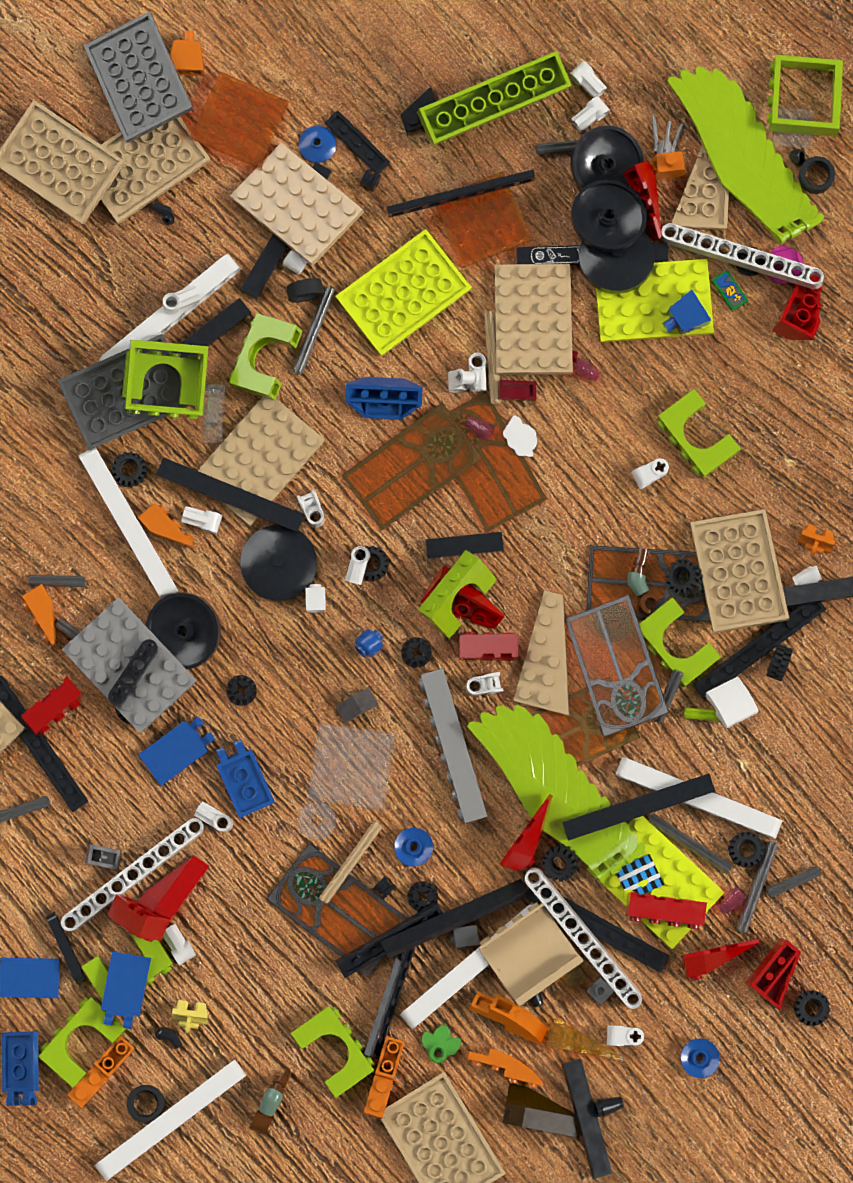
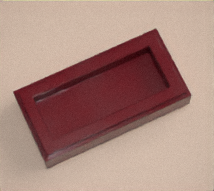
M499 380L498 400L536 401V381Z

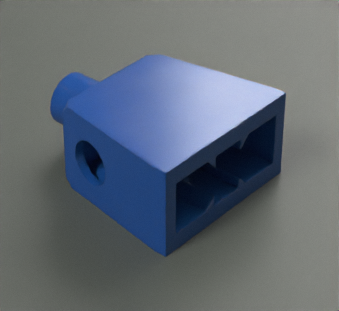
M690 290L669 308L667 313L670 319L662 324L668 333L677 328L680 334L683 335L710 324L711 318L694 291Z

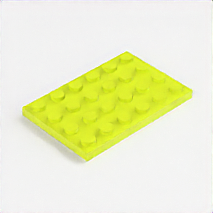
M425 229L335 297L382 357L472 290V287Z
M707 259L654 263L649 278L640 287L627 293L614 294L596 288L600 343L714 334ZM693 290L711 318L710 324L683 335L680 334L677 328L668 333L662 323L670 319L667 313L669 308L686 293Z
M644 816L635 818L628 824L631 834L637 835L638 844L642 842L645 845L644 852L635 860L650 854L664 885L646 894L655 895L656 897L662 896L679 900L707 902V912L725 893L660 831L649 823ZM619 853L613 856L616 861L622 858ZM602 863L597 869L602 872L606 867ZM588 867L586 870L597 879L592 870ZM617 874L610 875L602 884L625 906L627 905L628 893L634 892L630 889L624 891ZM648 878L637 884L640 887L646 886L648 884ZM641 919L671 949L691 930L687 928L688 924H680V927L668 926V922L661 921L659 925L649 923V919Z

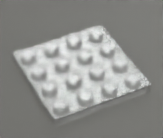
M319 723L307 799L384 811L395 734Z

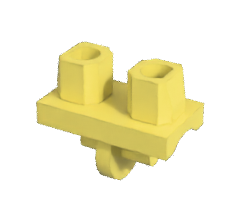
M178 1000L176 1007L173 1008L172 1020L179 1021V1027H186V1033L190 1034L191 1028L198 1029L199 1024L207 1025L208 1023L205 1003H196L195 1011L188 1010L187 1001Z

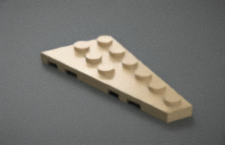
M703 144L672 224L692 229L727 230L729 192L721 185L715 174Z
M544 590L513 701L569 716L563 595Z

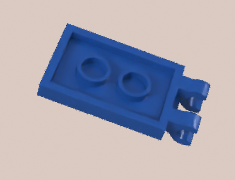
M197 717L189 725L186 721H183L139 754V757L161 786L208 752L205 747L215 740L211 732L201 738L196 729L204 724L200 717Z
M242 740L234 742L238 753L227 757L223 747L216 750L221 761L216 766L239 818L271 805L275 801L252 749L246 752Z
M112 951L101 1010H106L103 1024L112 1026L114 1015L125 1017L123 1028L132 1029L134 1016L140 1017L151 958Z
M1 958L0 997L59 998L60 959Z
M38 1031L2 1033V1092H7L6 1105H21V1097L19 1095L22 1094V1105H37V1097L34 1091H39Z

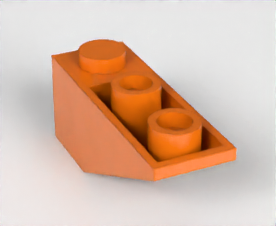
M156 503L152 504L138 517L139 521L152 535L191 549L194 548L192 543L194 539L187 532L184 534L179 529L182 526L175 518L171 520L167 516L169 512L162 504L159 506Z
M41 584L22 596L25 600L22 604L27 612L31 611L34 618L32 620L36 627H41L44 631L42 637L47 644L51 643L55 647L57 645L54 602Z

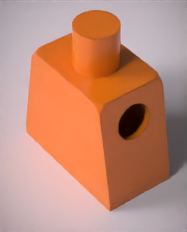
M183 31L182 40L173 41L170 56L179 75L204 76L201 42L193 41V31Z
M682 151L656 154L649 162L655 169L654 175L656 180L687 177L685 158Z

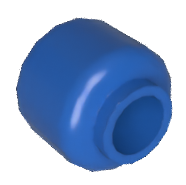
M366 629L355 639L356 645L354 647L364 658L366 656L373 657L383 648V642L381 641L383 637L377 630Z

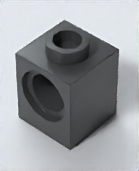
M477 926L454 929L453 933H450L451 945L455 944L456 948L479 945Z
M599 977L586 992L601 1005L614 990Z

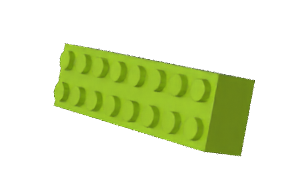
M555 51L424 106L417 111V114L433 147L563 92L572 85L558 52Z

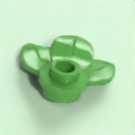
M443 1024L435 1030L434 1034L425 1031L422 1043L428 1050L430 1060L434 1063H441L446 1060L447 1056L456 1054L461 1046V1039L451 1038L448 1027ZM435 1050H441L442 1055L436 1057L434 1055Z

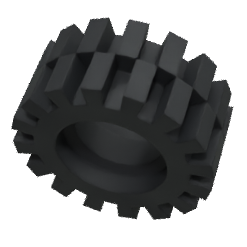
M132 451L117 455V459L115 458L112 464V474L116 481L122 486H128L129 488L138 486L140 482L142 483L147 475L144 459ZM134 463L137 467L136 473L133 476H125L122 473L124 464Z
M366 546L365 548L370 552V557L378 559L379 566L374 571L366 569L363 579L374 582L386 575L389 566L388 557L381 548ZM362 549L356 554V558L360 561L366 557V553Z
M678 559L676 563L672 562L670 564L671 568H667L669 574L665 573V577H668L665 581L669 584L668 587L672 591L681 595H689V593H695L694 589L698 590L700 588L698 584H702L700 578H703V574H700L702 570L698 568L697 564L686 559H682V561ZM683 570H687L690 573V579L686 584H680L678 581V576Z
M781 644L777 645L768 667L767 677L782 681L793 649Z
M742 832L735 835L728 846L731 860L742 867H750L757 864L764 855L765 849L762 839L758 835L753 834V832ZM743 842H749L753 845L754 852L749 857H744L739 852V846Z
M556 844L544 854L541 860L543 862L541 867H545L543 870L544 874L546 872L549 873L547 875L548 878L553 877L552 881L557 879L559 882L566 881L577 871V866L579 865V861H577L578 855L574 856L575 850L571 852L570 846L564 848L565 844L560 846ZM555 857H562L566 861L567 866L565 869H559L555 866Z
M815 990L802 992L794 1002L795 1016L805 1025H820L829 1017L830 1002L821 992ZM810 1000H814L819 1004V1012L814 1016H810L805 1012V1004Z

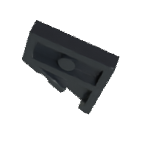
M428 88L401 113L406 133L423 129L417 111L424 106L436 102L432 88Z

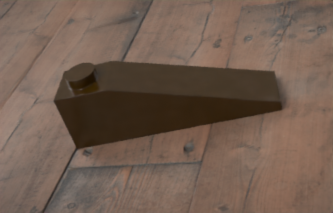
M509 1083L502 1123L579 1138L580 1131L573 1112L529 1087Z

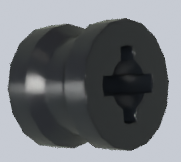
M367 169L360 181V186H366L371 192H374L382 176L379 174L375 175L372 173V170Z
M384 876L372 890L378 892L384 900L397 886L391 884L388 878Z

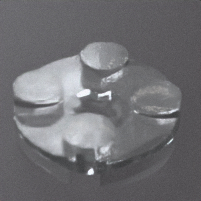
M320 801L310 802L300 810L298 827L304 836L309 839L323 840L335 829L336 815L328 804ZM316 815H318L319 818L323 819V822H320L319 826H316L315 823L311 822V820L314 819Z

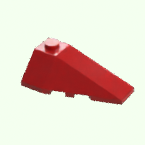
M645 161L625 170L623 174L628 186L637 192L645 205L647 213L646 227L652 241H655L662 237L654 167L649 161Z

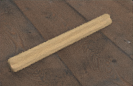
M487 311L484 317L490 403L500 404L502 402L498 400V381L500 380V375H496L495 312Z
M374 821L320 895L319 899L323 903L328 904L382 829L379 823Z

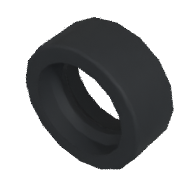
M820 156L808 158L799 170V183L805 191L811 194L824 193L831 187L835 179L833 164L828 159ZM820 165L827 170L828 178L824 184L815 186L807 181L806 171L810 166Z
M320 278L295 281L286 287L288 299L293 303L314 300L324 295Z
M152 1085L138 1086L130 1092L127 1098L128 1113L139 1122L153 1121L161 1115L165 1100L158 1088ZM150 1092L156 1097L157 1107L152 1114L142 1115L135 1110L134 1100L139 1093Z

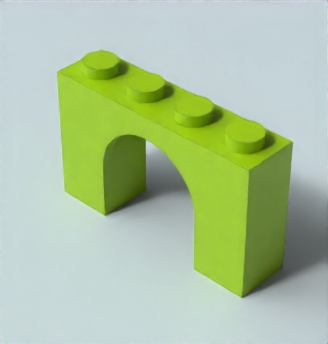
M257 313L251 322L249 334L244 339L243 349L237 357V364L234 371L230 374L229 383L236 389L275 401L282 383L275 377L256 371V355L262 347L270 343H279L296 348L303 331L295 324Z
M136 349L132 389L133 399H142L143 382L146 372L152 366L162 363L172 366L179 374L181 383L178 404L196 406L200 356L188 355V358H180L181 354L169 353V356H163L161 351L150 350V354L142 353L143 349ZM126 351L121 397L126 396L129 351Z
M693 389L658 415L657 425L663 432L666 431L670 436L668 439L674 447L678 446L681 450V457L686 462L689 461L693 466L691 469L697 477L701 476L704 479L739 453L741 448L730 434L714 446L706 449H699L688 443L684 436V424L706 405L697 391Z
M465 550L418 611L438 632L450 639L461 625L452 613V602L458 591L465 585L471 584L486 594L497 579L478 557Z
M672 597L642 621L639 626L644 640L650 645L647 648L654 656H659L662 660L660 661L662 667L666 671L670 670L673 672L677 669L683 672L679 686L685 687L721 657L710 643H707L691 657L684 659L675 658L666 651L663 645V633L668 625L684 613Z
M131 934L144 957L151 958L146 986L154 982V977L159 973L163 976L172 970L170 966L174 963L159 940L149 942ZM97 956L83 965L82 968L103 1000L108 968L101 957Z
M86 997L79 1005L81 1009L76 1014L73 1012L66 1019L67 1025L63 1029L59 1027L52 1035L54 1039L51 1043L46 1042L39 1050L41 1054L38 1057L72 1088L87 1074V1071L69 1054L67 1043L70 1034L76 1028L88 1025L96 1028L109 1041L114 1043L127 1029L123 1028V1024L115 1016L112 1026L103 1024L106 1010H101V1004L93 997H90V999Z
M328 1006L294 1030L291 1035L301 1049L320 1036L327 1034L336 1035L346 1043L349 1058L345 1067L325 1081L332 1094L337 1098L373 1072L375 1063L369 1056H364L361 1051L364 1048L359 1040L356 1039L354 1041L350 1036L353 1032L347 1023L344 1025L339 1020L341 1015L335 1007L331 1008Z

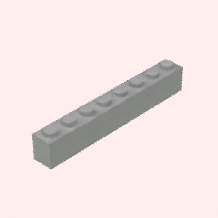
M442 668L422 674L421 680H418L421 692L425 691L427 696L424 699L426 709H430L432 717H429L432 728H436L438 733L435 736L437 746H442L443 754H440L443 765H447L449 770L446 773L448 783H453L454 791H451L453 800L459 803L460 809L457 810L459 820H464V823L467 824L487 818L444 670Z

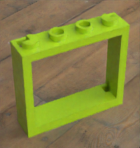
M775 55L774 62L771 61L770 73H773V77L769 79V90H772V94L768 96V107H771L770 113H767V123H770L769 131L837 137L840 129L843 60ZM781 67L833 72L830 123L778 118Z
M130 340L124 409H129V413L140 414V410L148 411V415L159 416L160 412L167 413V417H179V414H186V418L198 419V415L203 416L208 346ZM136 348L200 354L196 409L131 404Z

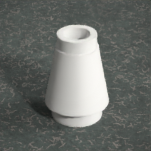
M817 565L809 566L792 577L795 586L817 583L822 580Z

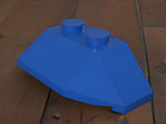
M364 377L346 383L345 402L364 418L404 419L422 406L423 386L404 378Z

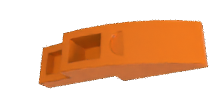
M477 992L470 1005V1011L504 1024V1030L537 1044H541L548 1031V1028L534 1015L502 996L496 995L495 998Z
M120 1036L67 1094V1097L82 1109L124 1063L135 1048Z
M386 1036L363 1114L379 1119L383 1118L405 1044L404 1041Z
M491 1048L489 1049L488 1056L471 1051L468 1052L467 1059L471 1060L470 1064L482 1066V1063L489 1064V1069L497 1071L505 1068L503 1076L507 1077L506 1081L518 1084V1080L526 1082L525 1086L536 1089L537 1085L542 1086L543 1082L529 1067L508 1054Z

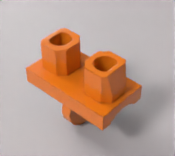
M807 524L805 529L802 530L797 543L805 545L804 549L811 551V557H814L815 553L823 554V552L830 554L836 541L833 540L834 533L824 530L821 536L815 534L816 527L814 525Z

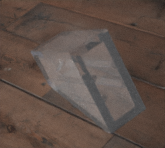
M206 384L202 417L203 444L221 445L223 442L225 385Z

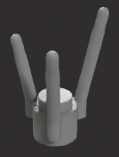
M652 115L654 152H657L656 154L675 152V147L684 124H680L671 145L669 141L671 121H668L665 140H661L659 144L656 116Z

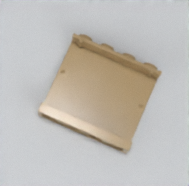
M536 902L528 908V914L525 916L519 914L512 919V925L508 928L506 925L495 931L498 935L492 939L488 936L480 942L481 947L478 948L518 1006L524 1004L583 962V959L577 954L543 903L539 905Z

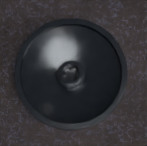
M606 125L593 128L578 139L572 150L570 166L573 179L580 190L598 180H615L628 185L623 172L636 164L644 162V158L639 144L631 134L619 127Z
M598 180L592 182L579 191L572 204L571 222L576 234L588 246L600 251L618 252L631 247L641 237L646 226L647 213L641 197L631 187L619 181Z
M644 231L635 244L618 252L600 251L588 246L583 241L580 245L579 265L584 277L590 284L604 292L620 294L637 289L649 278L654 266V247Z
M271 525L258 530L248 539L241 553L240 566L246 584L255 594L270 601H287L298 597L306 591L305 588L311 585L317 570V557L312 543L301 531L296 533L279 525Z
M180 592L162 598L153 606L146 621V627L186 670L207 662L214 655L220 642V621L214 608L205 599L192 593Z

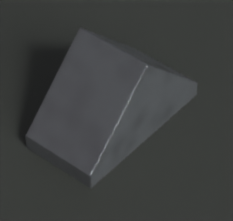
M367 688L350 696L336 706L346 724L379 704L370 688Z
M89 844L85 863L117 870L121 851Z

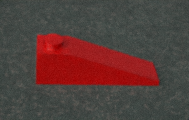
M813 275L810 277V280L818 282L820 278L817 275ZM795 284L778 317L773 332L788 340H813L820 325L819 312L821 309L820 293L822 292V286L818 289H811Z
M443 565L434 576L420 601L422 604L448 573L449 567ZM471 584L462 587L452 602V613L456 618L464 617L470 619L472 623L495 629L505 617L497 607Z
M549 794L499 863L501 866L522 872L525 867L529 869L535 861L533 856L537 851L553 798L551 794Z
M193 855L145 891L138 902L169 918L168 927L210 866Z
M759 939L681 955L685 977L691 978V981L703 979L702 975L711 972L758 944Z

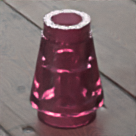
M578 358L573 366L575 375L595 382L601 374L585 358Z
M472 416L465 423V426L481 440L485 439L487 441L495 429L491 423Z
M738 887L730 888L718 908L726 915L744 903L746 896Z

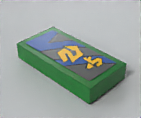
M728 270L712 279V283L732 312L749 301Z

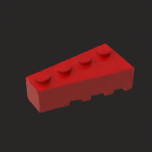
M629 892L625 916L630 917L629 921L641 922V919H649V923L659 925L661 921L668 922V926L680 927V924H688L687 928L699 930V926H704L707 902L679 900L672 897H656L650 894L640 895L636 892Z

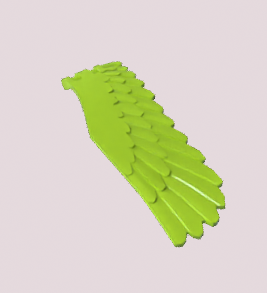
M698 66L695 68L696 75L687 70H681V79L677 77L668 78L667 83L682 102L699 133L710 163L721 185L765 226L778 244L785 243L788 238L793 239L801 235L802 231H809L823 221L824 215L818 213L816 205H811L807 194L802 193L800 183H794L793 172L790 168H785L782 156L779 153H775L773 142L770 139H766L764 125L756 121L754 107L751 102L745 101L743 92L735 80L729 81L716 68L711 73L704 67Z
M502 705L496 707V716L483 712L480 715L482 723L469 722L468 729L495 759L531 819L549 794L553 796L543 831L560 843L565 844V847L570 846L571 851L575 850V854L592 870L601 884L606 881L607 877L621 871L622 866L625 864L629 865L644 852V843L638 844L637 835L631 834L626 822L568 841L562 822L611 805L606 796L600 797L594 784H589L585 772L582 770L578 771L576 760L571 754L565 753L562 740L557 734H551L547 723L540 714L532 716L524 707L515 705L513 711ZM619 853L622 858L616 861L613 856ZM603 863L606 869L600 872L597 867Z

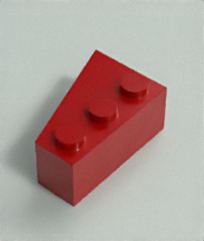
M68 676L63 679L64 683L56 689L50 690V694L36 702L21 715V719L35 736L39 734L42 736L50 730L49 726L54 722L58 724L66 717L65 713L69 710L73 712L81 705L79 702H81L82 693Z
M118 894L115 895L107 915L114 920L113 923L124 927L136 937L149 942L162 940L170 920L129 896Z

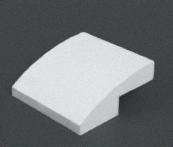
M739 677L706 692L705 697L716 709V716L726 729L758 713V708Z

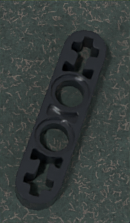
M147 639L141 643L110 690L108 699L112 705L121 706L126 702L158 653V645L154 640ZM151 644H153L152 647L154 651H149L147 653L146 657L149 658V660L147 661L144 657L140 656L139 654L142 653L144 655L146 653L145 646H150ZM138 659L144 662V667L141 670H136L133 667L134 662ZM125 676H132L133 684L125 686L123 678ZM119 685H121L123 689L128 690L127 693L122 691V693L120 694V696L122 697L121 701L116 700V702H114L113 694H118L121 690L120 688H117Z
M54 911L46 915L50 928L76 984L86 981L84 972L56 912Z

